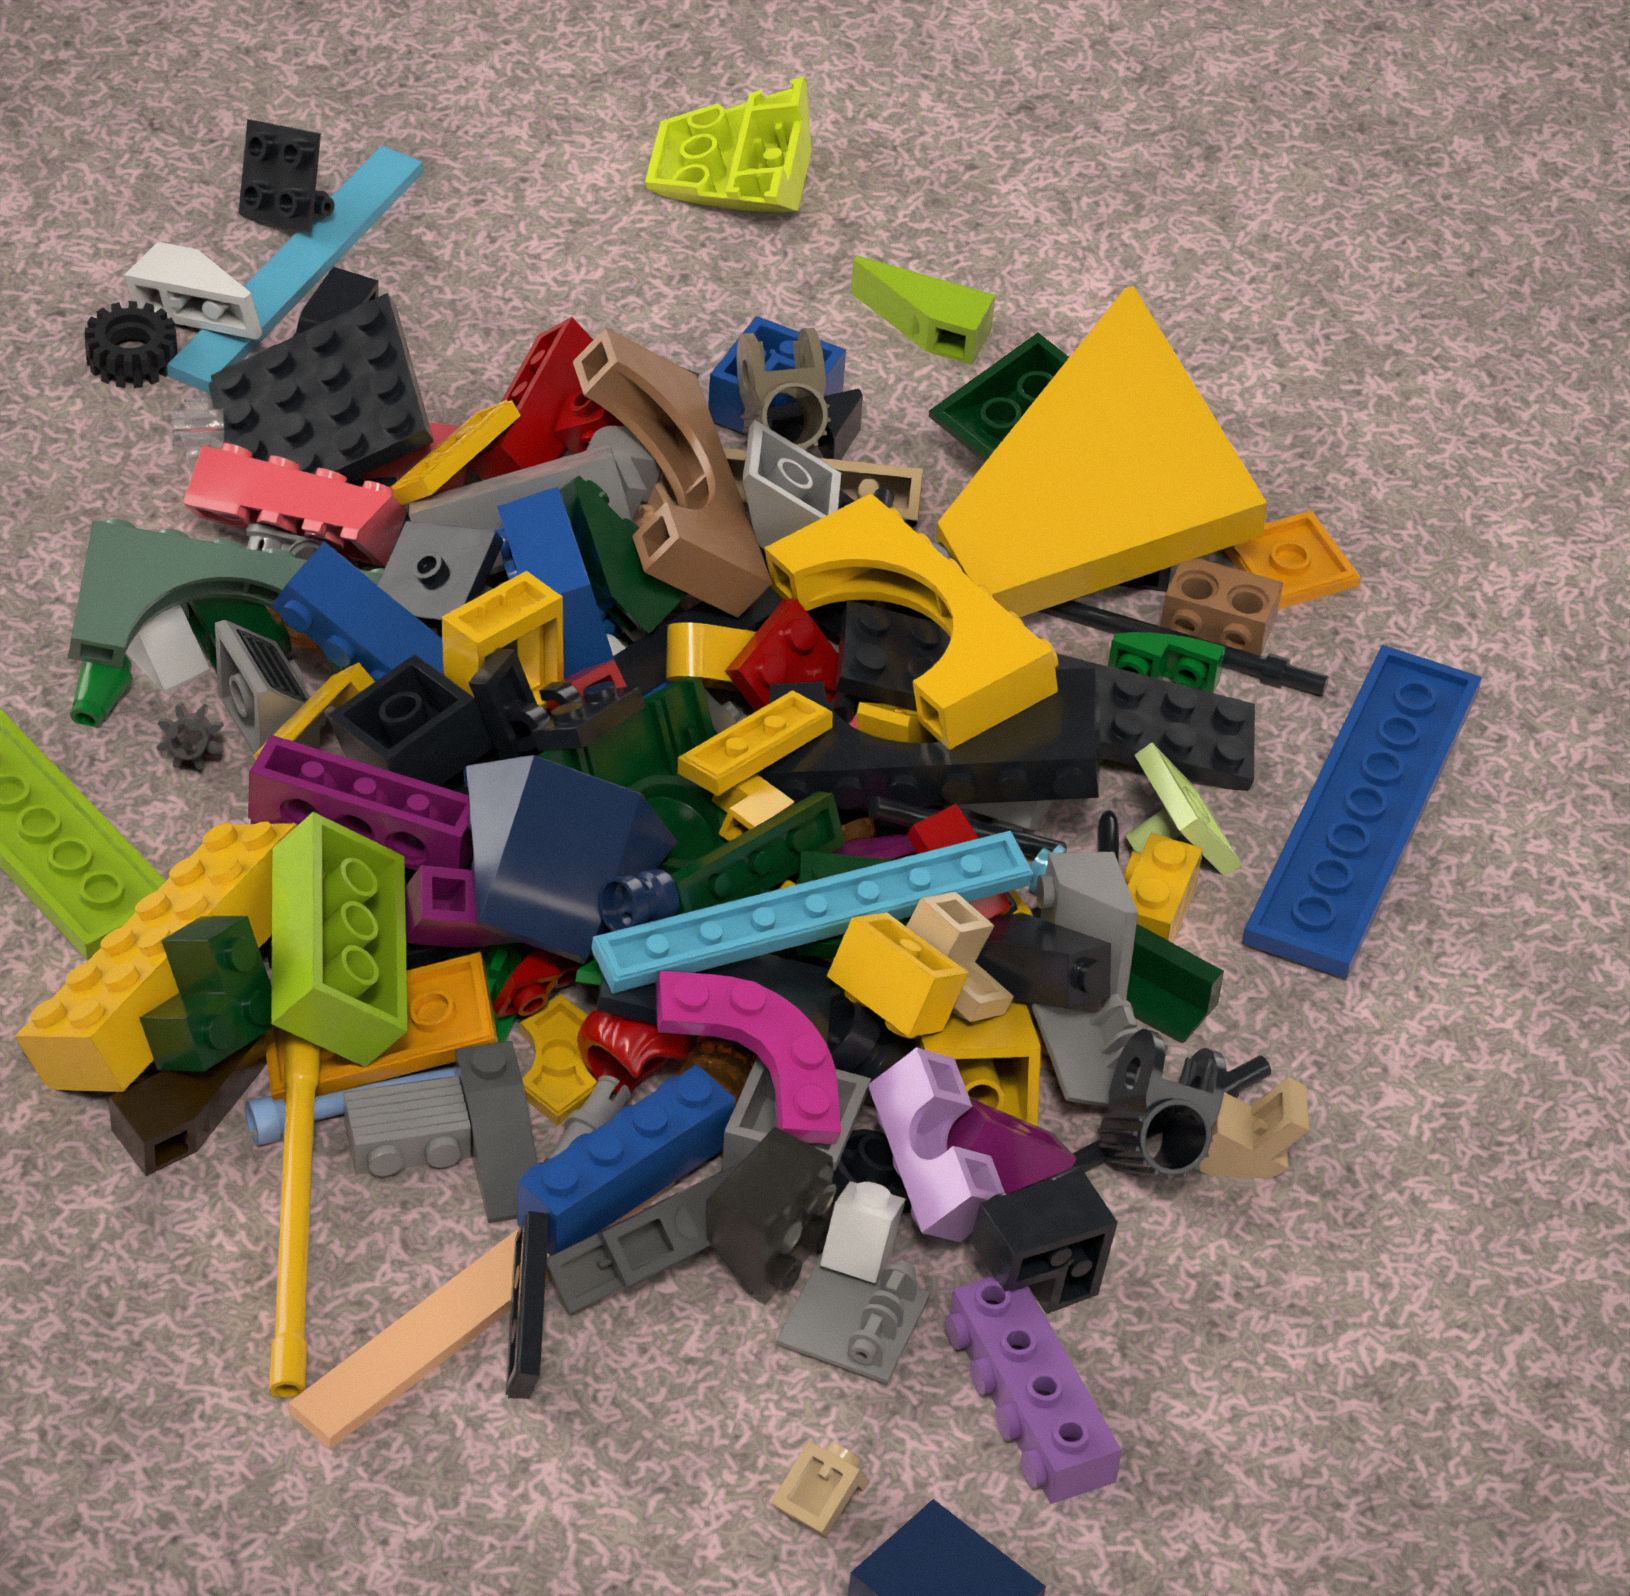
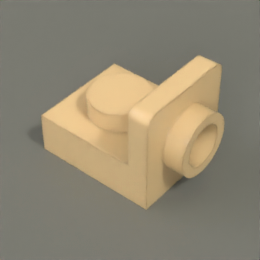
M808 1440L770 1503L775 1509L826 1538L856 1488L864 1492L870 1481L858 1468L862 1460L848 1449L833 1441H830L827 1448L824 1449Z

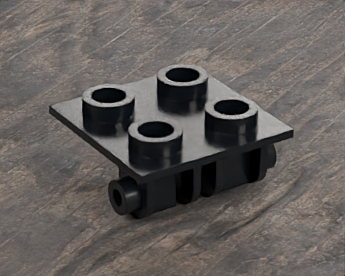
M247 119L238 214L243 218L304 231H312L313 220H322L330 216L334 211L333 199L329 197L327 192L316 190L321 133Z

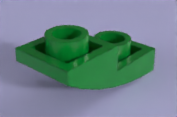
M1151 632L1116 633L1111 641L1108 666L1160 680L1165 677L1180 685L1214 693L1221 677L1225 647L1199 639Z

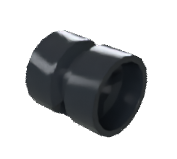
M845 998L831 1005L827 1047L831 1053L835 1069L871 1078L872 1082L912 1051L911 1046L890 1031L886 1026L880 1025L878 1018L858 1002L854 1003ZM870 1090L864 1101L866 1104L874 1103Z

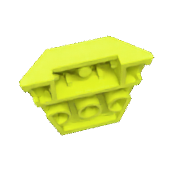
M805 76L790 80L792 88L765 97L762 90L751 92L747 102L724 109L721 105L714 104L660 121L645 179L647 189L666 198L705 206L764 213L797 212L812 152L808 92Z

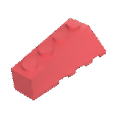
M223 443L221 450L202 445L183 500V504L199 518L243 530L247 529L248 524L274 527L286 533L314 538L322 543L325 541L343 557L383 568L386 567L407 513V509L393 497L394 490L390 487L373 481H364L363 487L346 483L347 478L324 468H317L315 475L299 471L300 466L297 463L279 456L271 455L268 462L252 458L253 453L234 444Z

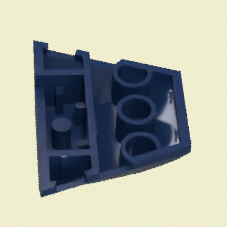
M536 755L468 765L463 771L464 786L468 787L470 812L467 816L468 830L472 831L474 860L471 864L476 926L585 964L593 954L591 950L593 937L608 933L609 928L601 918L598 907V895L603 883L615 876H635L642 871L658 869L661 863L674 850L678 841L641 793Z

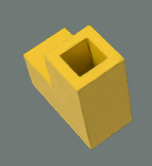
M758 774L752 775L719 796L714 794L711 800L727 812L719 834L728 841L749 831L795 803V801Z

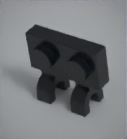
M613 681L601 682L584 689V696H581L577 689L569 683L551 682L540 689L539 693L542 701L553 700L560 705L551 711L552 716H549L543 707L531 702L518 703L507 710L510 721H523L528 725L531 732L516 742L519 752H529L538 748L539 752L582 749L643 709L645 704L639 686L616 688Z

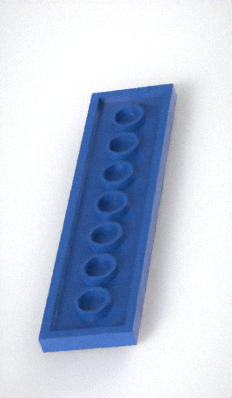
M1381 645L1245 926L1242 944L1347 979L1478 695L1482 680L1481 676Z

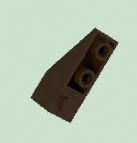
M265 1033L206 1071L164 1070L141 1082L131 1083L124 1092H117L109 1096L111 1131L145 1176L186 1158L201 1148L267 1065Z

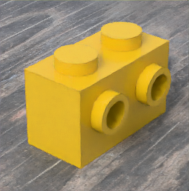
M1150 832L1142 853L1132 852L1124 879L1128 883V889L1138 911L1137 924L1174 943L1196 891L1203 848Z
M885 912L852 917L827 977L844 989V995L850 1001L858 1002L861 1006L870 1008L885 1019V1025L890 1031L902 1037L915 1038L919 1035L942 1032L969 972Z

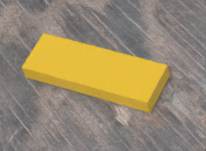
M506 400L489 406L472 415L391 487L394 490L393 497L404 505L432 495L521 416L512 400Z
M792 690L679 756L678 774L719 796L832 728L833 712Z

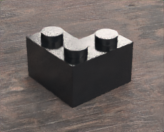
M1084 1171L1062 1178H1049L1039 1185L1010 1194L1000 1193L989 1198L987 1201L981 1202L971 1242L1004 1292L1028 1286L1045 1313L1049 1314L1099 1294L1118 1221Z

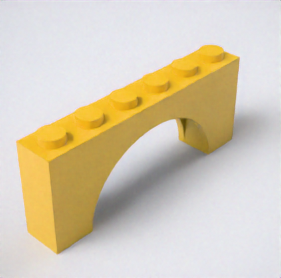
M872 493L765 547L769 575L773 583L771 585L772 589L783 599L797 598L806 611L822 605L848 600L885 601L916 610L931 618L946 631L951 638L947 650L930 670L912 682L919 723L949 750L1058 692L1055 668L1058 666V657L1052 645L1045 638L1039 639L1024 626L1021 618L1015 612H1008L993 599V596L984 585L974 583L963 573L961 567L954 559L944 557L933 547L931 541L924 533L914 531L904 522L895 508H888Z

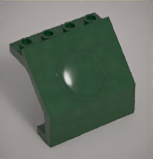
M685 676L643 699L645 704L643 709L582 749L545 751L537 755L538 757L643 795L678 841L671 854L658 867V869L668 873L676 884L679 894L677 915L758 895L760 888L768 890L797 873L800 851L831 853L845 845L834 793L821 791L815 792L731 841L726 840L719 834L727 812L711 801L714 795L712 792L678 774V757L715 736L701 677Z

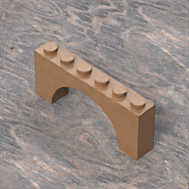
M605 327L573 361L583 394L613 414L640 440L664 472L679 505L677 506L666 501L632 535L644 572L738 618L773 583L697 376Z

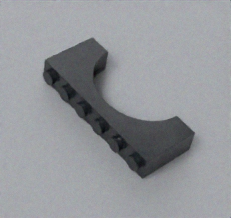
M1096 668L1055 670L1058 687L1057 693L951 750L946 748L941 742L909 743L892 741L872 736L852 727L839 717L830 706L826 696L824 681L770 684L769 704L793 690L832 711L833 721L830 730L764 768L763 778L795 801L794 804L817 791L834 793L837 810L868 809L869 802L873 796H880L917 806L1099 798L1100 701Z

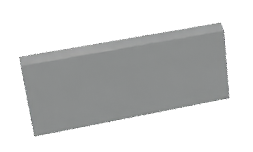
M610 444L427 496L409 503V517L412 522L494 531L503 527L497 506L555 487H559L560 490L566 483L580 475L585 481L591 480L605 491L610 500L608 505L622 519L627 518L632 521ZM499 552L490 575L506 570L503 562L513 560V558L503 561L501 552Z

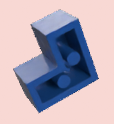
M756 316L742 334L753 333L758 342H763L766 371L795 369L793 341L798 340L799 331ZM737 339L710 373L708 409L713 422L742 432V429L745 427L744 419L741 418V415L744 414L745 407L739 395ZM820 340L826 375L824 396L843 392L846 349ZM778 393L771 400L768 408L794 403L795 401L787 395Z

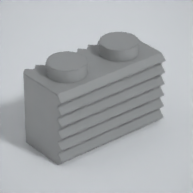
M458 1075L343 1092L344 1124L356 1175L372 1173L377 1176H389L395 1174L401 1168L427 1164L443 1168L455 1164L458 1160L471 1158V1125Z

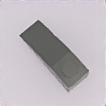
M506 1041L455 1049V1076H459L464 1102H466V1110L468 1111L471 1125V1156L488 1223L517 1219L518 1180L522 1178L530 1167L537 1164V1157L524 1084L513 1042Z

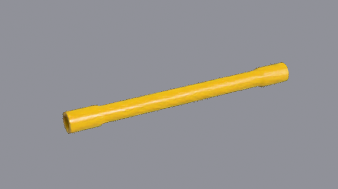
M294 1034L288 1035L285 1042L284 1085L286 1087L275 1337L271 1344L269 1393L273 1397H296L306 1390L307 1343L305 1340L315 1090L319 1084L320 1046Z

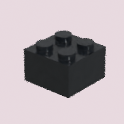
M415 654L327 715L346 758L436 786L442 785L495 747L475 698Z

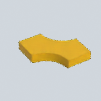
M561 993L546 1003L541 1009L521 1021L519 1032L528 1040L535 1056L531 1069L522 1078L526 1101L557 1126L563 1123L572 1111L581 1109L597 1083L586 1069L577 1042L580 1026L588 1015Z

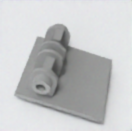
M1119 994L1110 995V998L1102 1000V1009L1098 1013L1033 1004L1032 1009L1041 1031V1037L1047 1047L1065 1100L1109 1107V1090L1118 1059L1128 1040L1139 1031V1029L1135 1028L1138 1025L1131 1003L1123 1000V997Z
M821 1254L782 1328L776 1344L887 1384L931 1293L917 1288L916 1270L909 1262L898 1260L893 1265L887 1266L878 1281L872 1283L820 1266Z

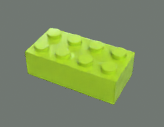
M312 812L272 848L271 1024L366 1067L408 1032L405 858L403 855Z

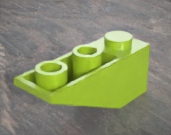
M855 256L852 272V295L926 352L973 365L992 330L995 305L994 294L862 256Z

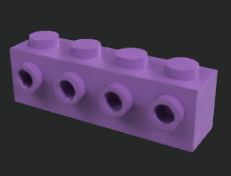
M992 1276L954 1288L950 1315L945 1317L947 1336L954 1349L964 1348L971 1361V1378L980 1395L989 1393L996 1406L995 1418L1001 1435L1006 1441L1015 1440L1021 1450L1022 1470L1029 1485L1033 1488L1041 1486L1049 1503L1053 1504L1116 1483L1122 1450L1029 1287L1026 1286L1004 1292L999 1282Z

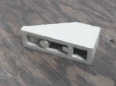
M157 242L124 274L131 300L137 301L138 308L143 309L145 303L153 304L154 313L162 308L167 312V319L172 317L175 324L256 340L263 334L251 292L198 249Z

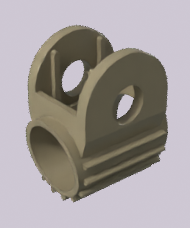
M814 328L801 329L798 340L793 341L795 369L766 371L763 342H758L753 333L741 334L737 345V375L739 395L745 407V412L741 415V418L744 419L745 427L742 429V432L748 435L749 427L754 420L769 428L767 421L768 407L774 396L780 393L792 398L799 405L803 413V431L794 444L805 451L807 448L818 446L817 440L821 436L827 435L825 428L827 422L831 421V418L828 417L827 410L830 405L826 404L824 400L826 389L825 365L817 331Z

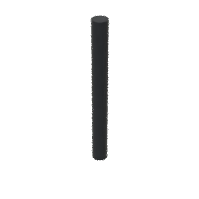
M873 796L868 806L870 817L909 827L940 812L880 796ZM967 818L979 838L1011 831L1024 855L1036 857L1044 847L1053 852L1059 844L1066 848L1065 853H1067V845L1063 841Z

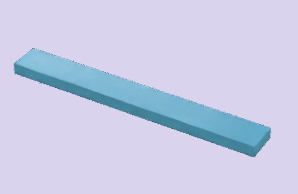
M381 145L330 197L334 201L333 213L322 220H313L312 231L298 230L243 286L251 292L263 334L256 340L201 329L167 364L168 377L210 394L208 383L212 381L211 375L241 362L421 176L423 173V162Z
M1011 831L594 936L591 950L613 994L655 983L660 971L694 973L845 934L852 917L885 912L896 920L911 917L920 899L923 897L957 892L968 902L1030 886L1033 872Z

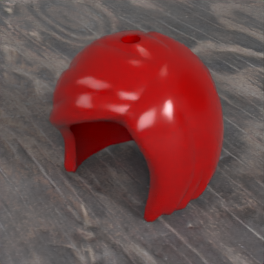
M595 1009L580 1026L577 1042L581 1058L596 1081L604 1075L620 1080L611 1095H616L624 1084L632 1094L636 1087L667 1064L670 1058L680 1061L686 1060L689 1055L690 1037L688 1034L658 1032V1025L596 1011Z

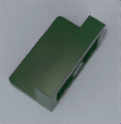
M1136 924L1126 1001L1131 1003L1135 1019L1180 1043H1184L1218 1005L1224 970Z

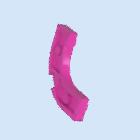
M659 972L655 983L658 1032L715 1036L736 1041L756 1053L770 1071L775 1088L778 1141L822 1144L837 1143L841 1134L838 1084L834 1062L827 1044L819 1031L797 1007L782 996L754 981L712 974Z

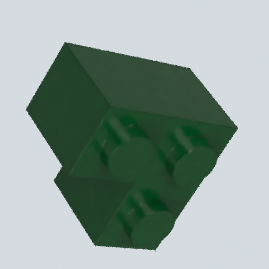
M201 916L161 940L179 993L139 1017L157 1070L206 1071L275 1027L271 1024L272 986L248 916Z

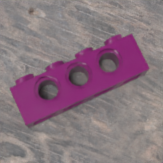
M270 735L249 771V819L258 822L267 821L270 824L296 823L299 825L307 816L315 812L403 855L405 867L416 871L421 865L466 869L474 855L472 831L468 830L467 816L470 812L469 795L274 735Z

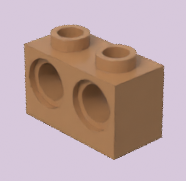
M1199 558L1179 563L1165 594L1161 627L1261 656L1278 616L1283 582Z

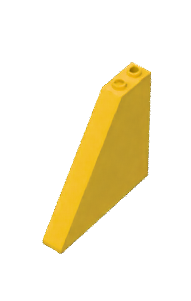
M1131 286L1121 292L937 522L936 542L944 544L950 555L961 567L963 573L974 583L984 585L993 596V599L1008 612L1013 611L1019 617L1261 537L1264 533L1267 501L1135 287Z

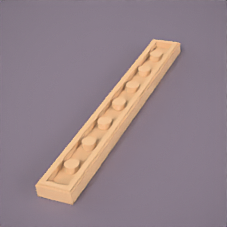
M673 1182L672 1184H670L669 1186H667L666 1188H664L663 1190H661L660 1192H658L642 1204L638 1205L637 1207H635L634 1209H632L631 1211H629L628 1213H626L625 1215H623L622 1217H620L604 1229L637 1214L646 1206H648L651 1202H653L655 1199H657L659 1196L665 1193L668 1189L674 1186L675 1182ZM519 1228L289 1402V1414L331 1449L510 1312L514 1243ZM546 1271L545 1284L550 1281V1277H549L547 1271Z

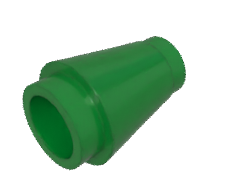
M127 656L124 657L122 668L82 661L72 705L73 708L70 712V717L75 723L94 728L100 727L102 721L133 680L131 674L132 663Z

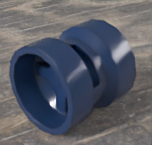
M651 869L639 872L635 876L620 875L607 879L600 888L598 907L601 918L606 926L612 931H617L676 916L679 908V894L675 882L668 873L660 869Z

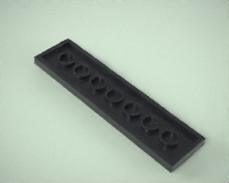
M848 600L842 614L835 691L917 711L912 681L922 676L940 660L947 650L951 638L936 622ZM1056 653L1058 666L1055 670L1096 668L1100 701V758L1142 768L1135 754L1150 743H1153L1188 780L1223 789L1249 791L1254 781V703Z

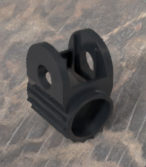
M1141 1029L1133 1034L1118 1059L1109 1090V1107L1105 1113H1102L1101 1126L1097 1130L1100 1133L1102 1142L1099 1148H1104L1108 1155L1106 1161L1117 1164L1118 1172L1132 1173L1133 1176L1166 1180H1172L1173 1177L1186 1178L1188 1171L1199 1170V1164L1205 1157H1209L1207 1152L1213 1141L1211 1127L1218 1118L1226 1087V1062L1220 1052L1203 1048L1197 1051L1191 1058L1186 1057L1182 1074L1178 1083L1162 1078L1168 1045L1164 1044L1161 1035L1148 1029ZM1157 1115L1162 1126L1163 1138L1158 1153L1152 1159L1146 1146V1133L1151 1120Z

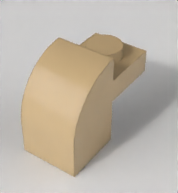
M957 892L921 898L906 927L969 972L952 1012L970 1022L1004 1015L1014 996L975 962L994 925Z
M1288 1077L1252 1106L1224 1092L1218 1118L1211 1127L1213 1141L1207 1152L1209 1157H1205L1199 1164V1171L1209 1176L1269 1179L1288 1170L1287 1147L1298 1142L1309 1131L1307 1087Z

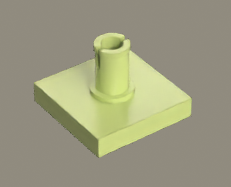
M1150 743L1136 753V759L1165 808L1134 830L1128 831L1125 834L1136 852L1142 853L1150 832L1174 840L1184 835L1194 846L1203 848L1202 855L1222 875L1233 873L1242 867L1241 861L1198 790L1153 743Z

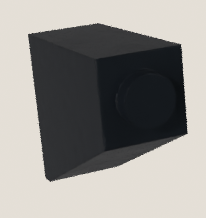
M1022 912L989 920L994 925V928L975 962L1014 996L1012 1000L1068 1009L1110 998L1111 943Z

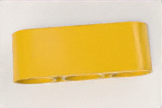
M703 623L669 624L667 627L666 680L675 682L685 676L701 677L703 687L740 692L725 671L756 632Z

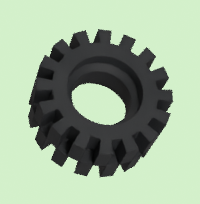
M128 301L129 308H122L120 302L111 304V312H108L103 307L97 311V318L91 316L87 321L88 328L85 327L84 335L87 366H90V372L94 376L100 374L101 381L109 384L113 378L116 379V387L125 388L126 381H133L134 388L143 387L142 380L147 379L152 385L159 382V374L166 378L168 376L167 364L177 355L176 329L172 317L167 319V312L162 308L154 313V305L150 303H145L143 309L138 308L137 301ZM126 341H139L146 343L143 346L135 348H124L116 346L117 344Z

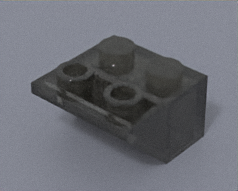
M774 1126L706 1200V1232L708 1242L750 1297L763 1305H766L779 1290L787 1292L793 1287L800 1275L802 1264L813 1252L816 1254L823 1253L832 1218L833 1199L836 1193V1186L833 1184V1157Z

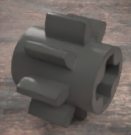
M181 702L175 706V713L178 718L176 722L167 718L159 720L157 725L168 733L167 739L159 743L156 748L161 751L170 749L175 755L173 760L174 768L181 765L184 759H193L194 766L200 770L205 765V758L203 756L205 750L212 754H219L222 751L223 747L213 741V736L224 724L223 722L211 724L205 717L208 705L203 704L196 713H188L186 706ZM184 723L188 724L191 731L200 729L203 737L196 743V749H193L189 741L181 743L178 739V735L185 729Z

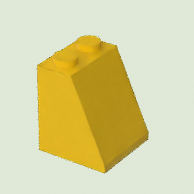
M1012 1000L1004 1015L972 1022L951 1012L942 1032L908 1038V1044L911 1046L912 1051L915 1048H920L954 1058L970 1098L1038 1126L1041 1046L1026 1002Z

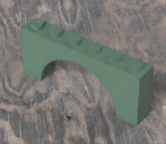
M108 519L104 522L93 520L68 659L122 668L129 645L139 631L162 612L189 601L207 598H234L272 608L271 605L285 585L307 560L295 558L292 553L282 549H267L263 552L242 548L239 543L228 539H214L209 542L189 538L187 534L174 529H161L155 532L135 528L132 523L121 519ZM384 568L360 571L378 585ZM327 658L333 675L346 669L334 664Z

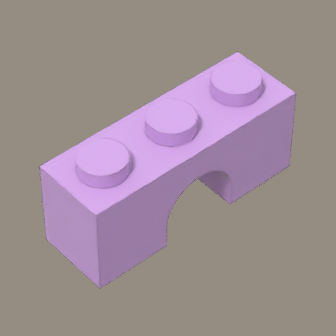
M915 1048L868 1084L876 1106L875 1116L885 1131L894 1156V1168L902 1178L912 1205L911 1215L913 1220L920 1228L921 1233L961 1242L973 1233L980 1203L987 1201L994 1195L1005 1192L990 1155L952 1146L947 1150V1138L953 1123L972 1108L955 1059Z

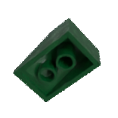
M1038 332L930 409L929 418L983 462H986L1068 360L1069 356Z

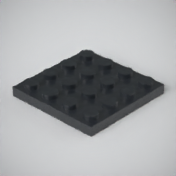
M388 293L369 302L362 303L352 310L324 323H320L279 344L273 345L241 362L228 366L211 375L212 381L208 383L222 445L223 443H229L243 447L253 453L252 458L266 462L269 461L271 455L286 458L297 463L300 466L299 471L314 475L317 468H324L347 478L346 482H349L434 442L397 306Z

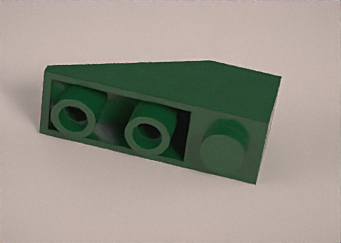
M579 475L566 483L560 489V493L596 603L635 642L648 635L688 593L644 572L632 537L640 527L630 519H622L608 505L610 500L605 491L593 481H585Z

